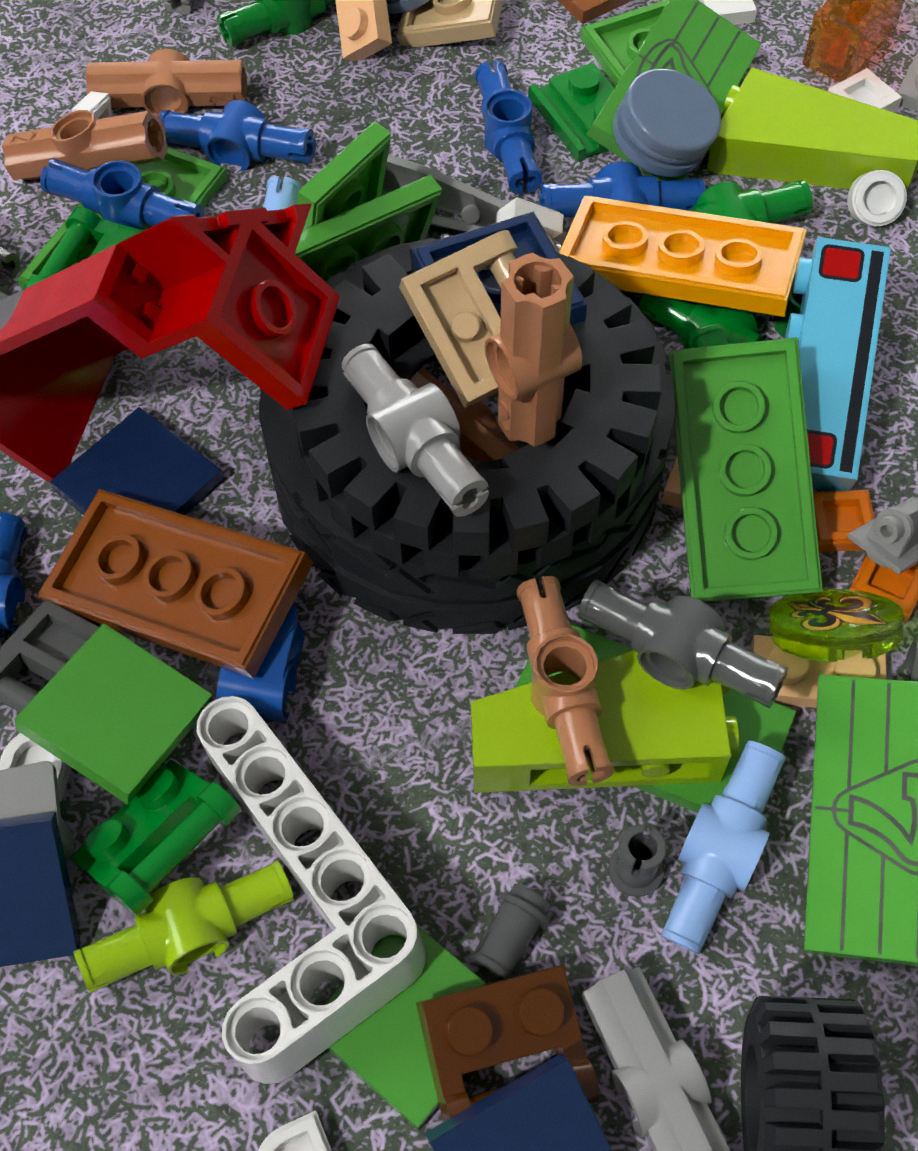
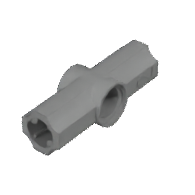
M640 967L618 971L583 991L581 999L615 1069L611 1073L617 1094L625 1091L638 1119L631 1124L639 1137L646 1136L652 1151H730L709 1108L712 1099L700 1065L688 1045L683 1040H675L659 1002L653 995Z

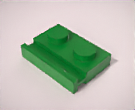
M594 62L549 78V84L540 88L536 84L529 86V99L577 162H581L585 158L597 153L599 155L609 151L586 135L614 90V87Z

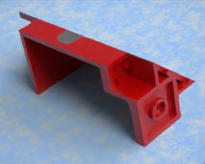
M312 203L295 204L285 209L267 211L266 207L225 211L217 216L196 218L195 214L172 216L1 300L0 451L45 481L50 482L70 465L115 355L129 349L142 359L196 336L286 410L307 404L340 299V295L295 254Z

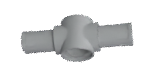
M362 344L349 351L342 361V369L345 371L343 375L368 405V415L366 416L368 432L385 464L396 473L408 467L414 475L425 477L457 517L466 516L479 509L488 498L489 491L487 487L489 486L486 480L481 477L459 450L461 434L459 422L444 393L432 383L418 389L412 381L400 379L372 344Z

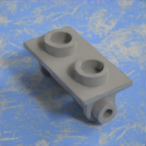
M912 496L895 507L884 509L876 518L850 532L847 538L865 550L867 556L873 562L890 568L900 575L918 563V497L914 498Z

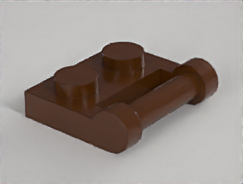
M564 965L553 966L416 1002L443 1122L501 1089L498 1088L468 1097L465 1092L462 1074L551 1049L555 1050L556 1056L562 1054L569 1060L589 1104L599 1101L597 1077L586 1055Z

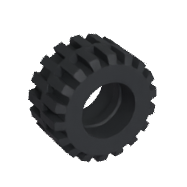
M760 995L755 998L745 1021L742 1042L741 1118L744 1151H884L885 1110L879 1054L872 1028L858 1001L854 999Z

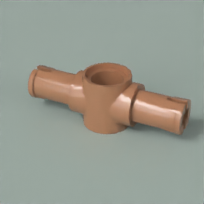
M543 576L542 586L544 590H541L540 596L536 579L533 578L523 582L516 591L518 599L522 604L531 637L526 645L532 668L531 700L536 710L545 717L548 727L556 729L567 769L568 783L572 786L586 785L587 778L585 774H588L589 770L593 783H597L609 778L614 773L612 762L609 761L598 723V717L602 712V708L595 687L598 671L597 655L592 646L581 638L579 631L571 628L560 592L559 579L555 576ZM555 672H568L576 676L580 681L572 685H559L551 681L548 676Z

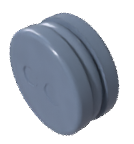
M653 69L641 73L633 80L615 111L612 127L619 148L636 166L658 176L677 177L688 174L700 164L708 149L718 137L721 128V115L712 95L698 81L675 70Z

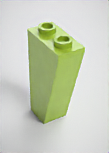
M751 67L740 87L733 85L727 95L722 112L723 118L721 120L720 132L712 146L708 149L710 153L706 169L716 174L791 183L803 179L808 185L850 189L853 182L864 173L875 170H887L896 174L903 181L906 192H908L918 170V120Z
M635 651L598 661L595 687L602 708V712L598 717V723L609 761L612 762L614 773L603 781L593 783L589 770L588 774H585L587 784L583 786H572L568 783L567 769L556 729L548 727L545 717L536 710L531 700V683L471 701L474 793L721 782L730 758L738 757L739 729L736 717L725 716L722 694H728L729 688L715 681L709 686L695 681L692 688L686 690L664 685L644 671L638 663V653ZM568 672L548 677L559 685H572L580 681L576 676Z

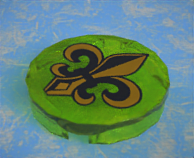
M823 589L821 593L791 595L777 600L769 608V636L772 634L773 643L780 649L801 658L837 662V660H844L845 650L862 649V658L867 657V659L892 651L904 638V615L901 606L886 597L863 591Z

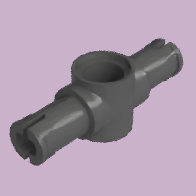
M596 579L591 583L581 601L579 613L581 614L579 618L630 641L631 650L638 653V663L644 671L664 685L686 690L692 688L695 681L706 686L715 681L751 698L765 707L771 708L786 679L788 667L731 643L732 635L724 632L726 628L721 616L709 605L698 599L678 595L672 597L668 605L657 600L647 604Z

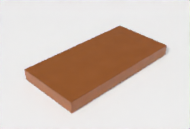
M99 489L37 596L42 601L47 599L79 617L101 625L104 623L115 630L254 679L313 565V561L306 552Z

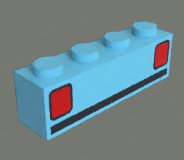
M817 237L810 257H799L793 293L803 295L800 314L791 313L789 316L785 338L798 337L812 487L814 489L850 491L858 479L891 247Z

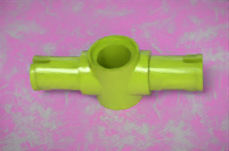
M278 860L220 887L216 881L204 885L203 881L197 877L179 879L157 889L150 895L153 901L143 910L144 913L134 917L135 925L81 949L79 948L73 951L90 994L152 965L155 971L166 967L172 975L184 974L189 971L187 964L211 952L215 953L216 958L223 955L230 945L228 938L237 934V926L293 902L292 889Z

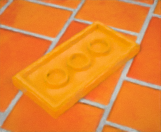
M586 195L580 204L559 253L588 265L620 288L619 290L785 317L798 260L803 252L807 229Z

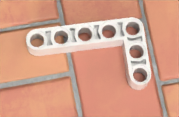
M235 696L221 697L209 703L202 710L197 720L196 732L215 769L332 930L323 939L238 1000L227 1012L222 1024V1040L226 1050L239 1066L255 1081L264 1084L279 1083L291 1077L412 985L422 974L425 966V947L411 912L256 709L245 699ZM246 733L238 742L224 745L231 736ZM275 780L283 781L277 790L269 794H258L265 784ZM314 829L322 831L321 836L314 843L299 847L294 845L295 840L302 833ZM347 881L364 883L361 891L349 900L336 901L331 899L334 891ZM388 935H399L406 938L404 947L398 954L390 958H378L371 955L374 945ZM334 979L344 982L342 993L335 1001L327 1005L317 1006L311 1004L313 992L321 983ZM269 1025L280 1026L279 1038L270 1050L260 1054L249 1053V1043L252 1036L259 1029Z

